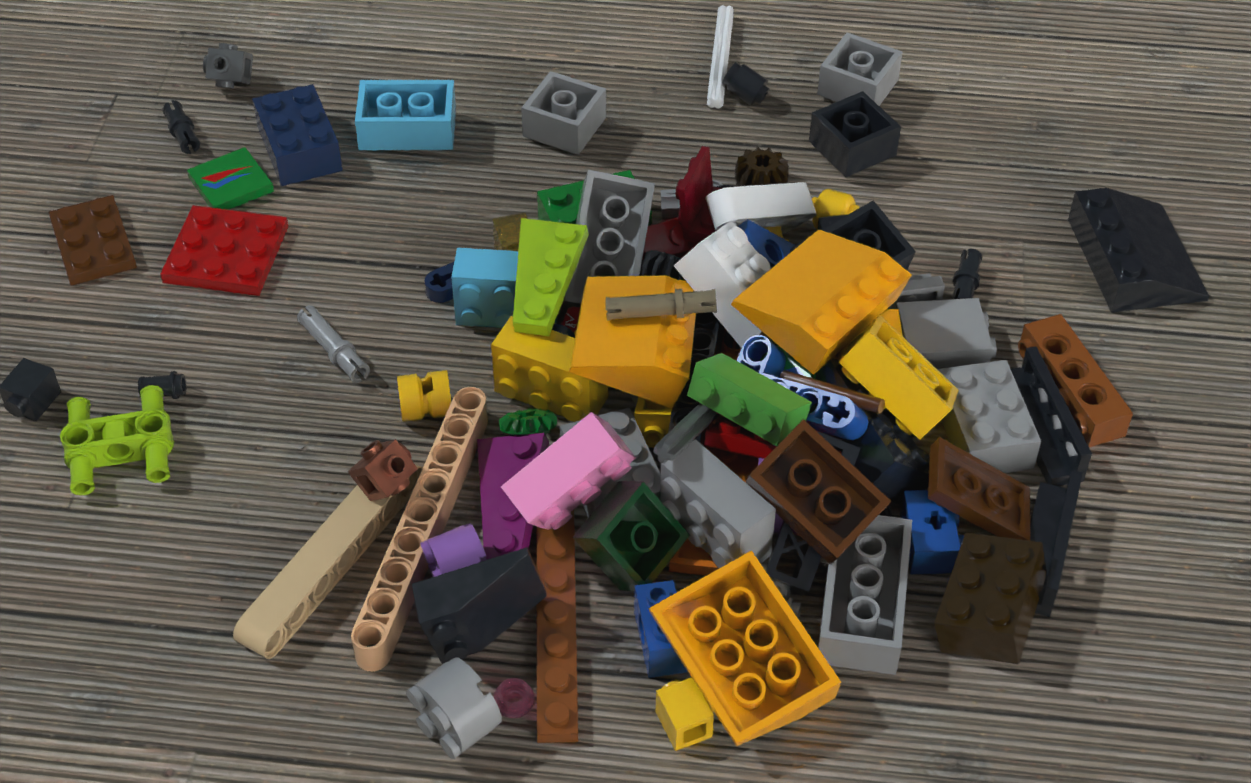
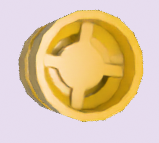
M447 370L427 372L425 378H420L417 374L397 376L402 422L422 420L427 413L432 418L446 416L451 404Z

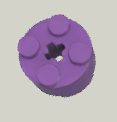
M471 523L459 526L420 543L432 577L487 560L481 541Z

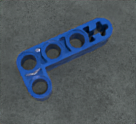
M755 335L745 341L737 358L738 362L811 401V407L818 403L816 410L810 414L808 413L806 420L812 428L846 440L857 439L865 433L869 423L868 417L851 399L779 378L786 363L785 354L782 350L763 335ZM768 352L766 357L760 361L762 355ZM836 413H837L840 417H844V418H841L840 420H838V419L835 417V415H836Z

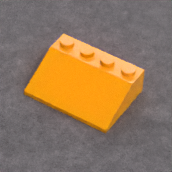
M817 230L737 296L731 305L814 375L858 336L879 314L881 315L897 301L912 274L883 251L822 230Z
M666 275L587 277L569 372L672 409L689 379L696 313L684 314V318H677L676 315L607 321L606 313L608 311L606 310L605 299L606 297L675 293V289H682L683 292L694 291L687 281L677 280Z
M752 550L649 608V612L736 746L801 719L837 696L841 685L840 679Z

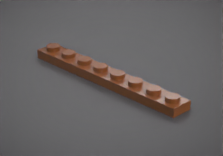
M574 510L570 512L572 515L571 519L556 530L553 528L546 530L537 526V571L547 593V596L537 604V743L578 742L575 540L572 538L575 535Z

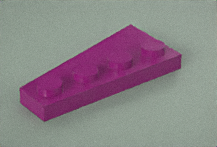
M545 433L477 439L483 546L487 556L486 559L495 558L526 547L529 549L533 525L525 520L501 486L546 450L549 446V440Z

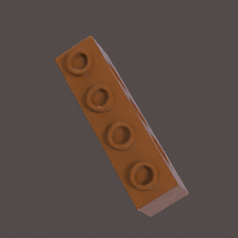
M1062 314L1024 324L1021 339L1018 342L1021 357L1024 359L1026 348L1037 347L1088 447L1126 437L1133 412Z

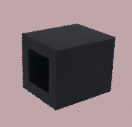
M23 358L0 384V394L5 409L15 417L23 416L36 422L61 393L54 369Z

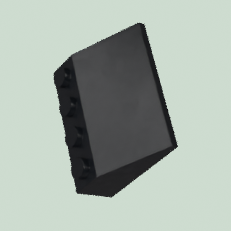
M1110 188L1075 191L1068 221L1111 313L1208 301L1209 294L1162 204Z

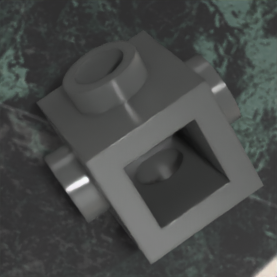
M219 43V48L208 47V55H205L203 59V71L206 73L205 78L216 81L215 86L234 89V83L250 85L253 54L238 51V46L233 44Z

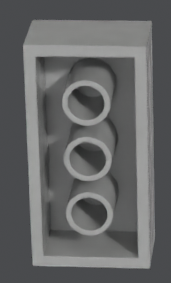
M878 515L832 565L828 563L818 648L830 666L896 675L902 648L912 531L911 519Z

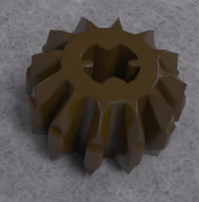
M757 146L755 151L745 150L744 155L739 156L736 162V185L754 186L788 183V160L782 158V152L773 153L771 147L761 150Z

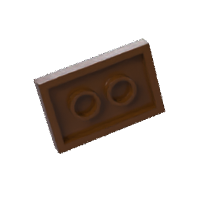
M113 195L48 212L71 286L137 268Z
M941 437L930 445L928 499L997 537L1030 541V487Z

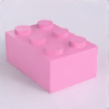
M591 412L504 483L501 488L529 524L546 530L550 528L556 530L571 519L572 515L570 512L581 503L587 505L594 501L602 492L600 488L610 479L616 481L627 474L631 469L630 463L636 457L607 421Z

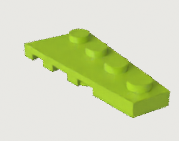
M521 218L513 311L515 332L542 336L550 335L589 236L587 225Z

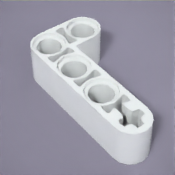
M805 182L727 187L716 190L705 197L716 231L731 220L736 226H739L749 219L761 227L781 226L782 234L817 215L807 183Z

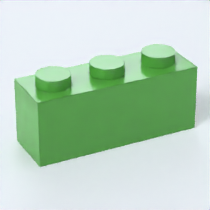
M723 353L696 362L687 396L775 446H778L803 419L807 420L812 404L811 401Z

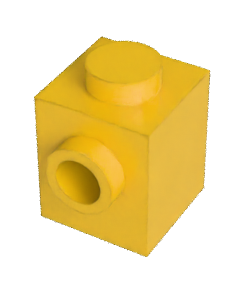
M638 397L634 417L647 446L654 448L668 434L672 409Z
M692 677L683 681H671L661 689L656 690L655 712L675 751L713 737L714 711Z

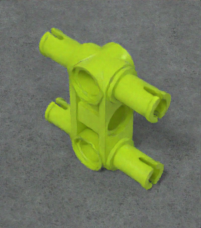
M149 385L141 389L142 411L93 419L90 418L91 404L88 399L75 397L67 402L68 424L62 429L60 439L64 448V463L70 469V489L73 494L81 496L88 495L94 491L93 468L141 460L146 461V478L148 481L161 483L169 479L168 455L173 449L175 442L171 431L170 416L164 410L162 388Z

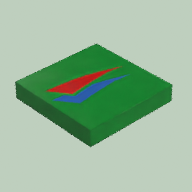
M246 147L187 169L190 181L211 208L230 210L274 192L273 183Z

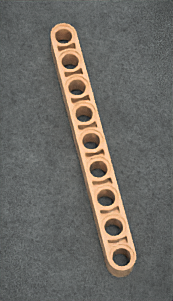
M465 387L454 395L353 627L351 639L356 663L365 671H378L389 663L415 601L412 584L424 580L428 570V563L420 543L443 533L477 452V439H482L488 424L485 393L479 388Z

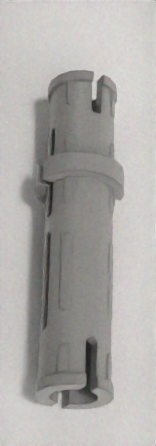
M305 306L306 310L312 315L311 317L301 309L297 315V321L328 353V358L334 366L341 367L354 383L362 381L356 374V371L366 379L370 373V367L356 354L354 345L348 340H343L314 306Z

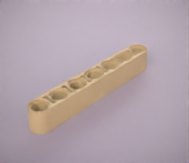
M416 465L418 470L408 478L410 484L397 495H390L388 498L370 501L357 485L240 617L234 628L233 639L266 659H271L278 654L408 502L423 467Z

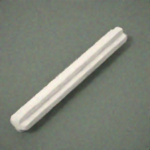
M721 5L718 8L707 95V105L709 108L716 107L720 109L724 103L725 84L722 81L728 68L734 9L730 5L727 7Z

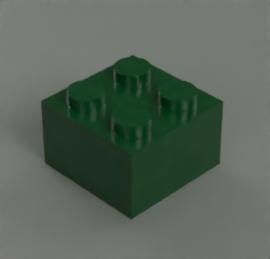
M618 481L572 538L619 590L635 592V585L654 582L690 534L644 481Z

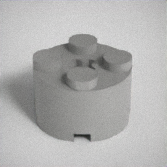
M456 657L449 662H445L406 690L408 699L421 714L416 718L420 729L428 738L436 735L443 750L452 759L458 757L494 730L502 721L499 707L492 694L489 692L484 696L477 686L482 681L481 678L466 662Z

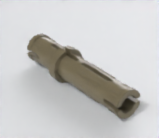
M675 289V293L606 297L605 299L606 310L608 311L606 313L607 321L676 315L677 318H684V314L717 313L715 289L683 292L682 289Z

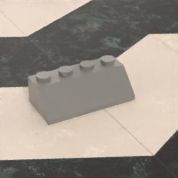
M588 169L583 182L576 224L587 225L589 236L560 310L567 311L570 307H581L587 277L639 276L655 183Z

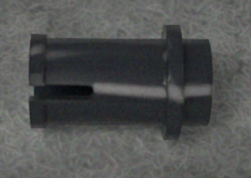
M171 371L170 375L139 377L138 380L139 395L141 389L149 385L159 386L163 390L164 397L172 396L173 399H179L180 395H185L187 390L184 374H178L177 371Z

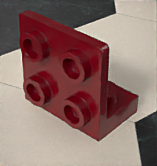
M702 146L697 156L691 158L688 172L684 179L678 181L675 193L676 199H679L680 202L678 221L683 228V237L685 240L701 242L716 231L705 197L716 190L722 189L713 187L710 149L707 146Z

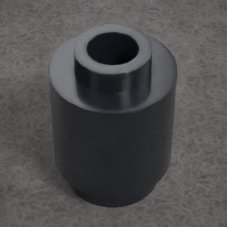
M737 62L731 66L722 83L727 85L728 91L750 106L755 101L760 104L770 90L766 86L768 83L766 78L747 65L743 64L741 66Z

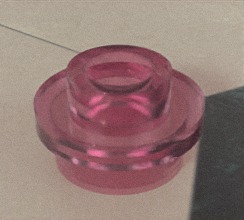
M510 678L499 685L494 693V699L501 715L508 718H519L531 711L534 705V692L525 681L518 678ZM512 698L520 699L518 702H508Z

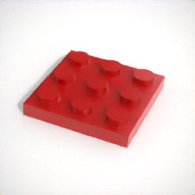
M193 205L160 273L162 283L260 296L289 227L287 217Z

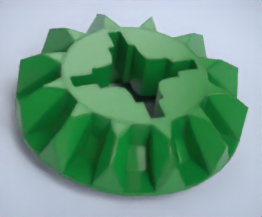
M541 408L509 412L499 419L500 431L507 433L509 436L536 433L547 434L558 425L557 416L554 415V412Z

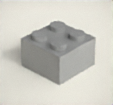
M847 32L820 66L817 95L838 102L864 91L880 106L899 79L902 51Z
M550 71L521 107L523 137L579 155L606 119V88Z

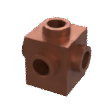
M396 439L382 443L376 440L361 451L360 454L363 458L348 473L366 497L373 501L388 498L390 495L394 496L403 491L410 484L408 478L418 468L411 460L412 456L409 450L401 443H398Z

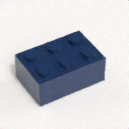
M313 84L299 86L274 94H266L252 99L257 127L281 186L343 171L339 142Z

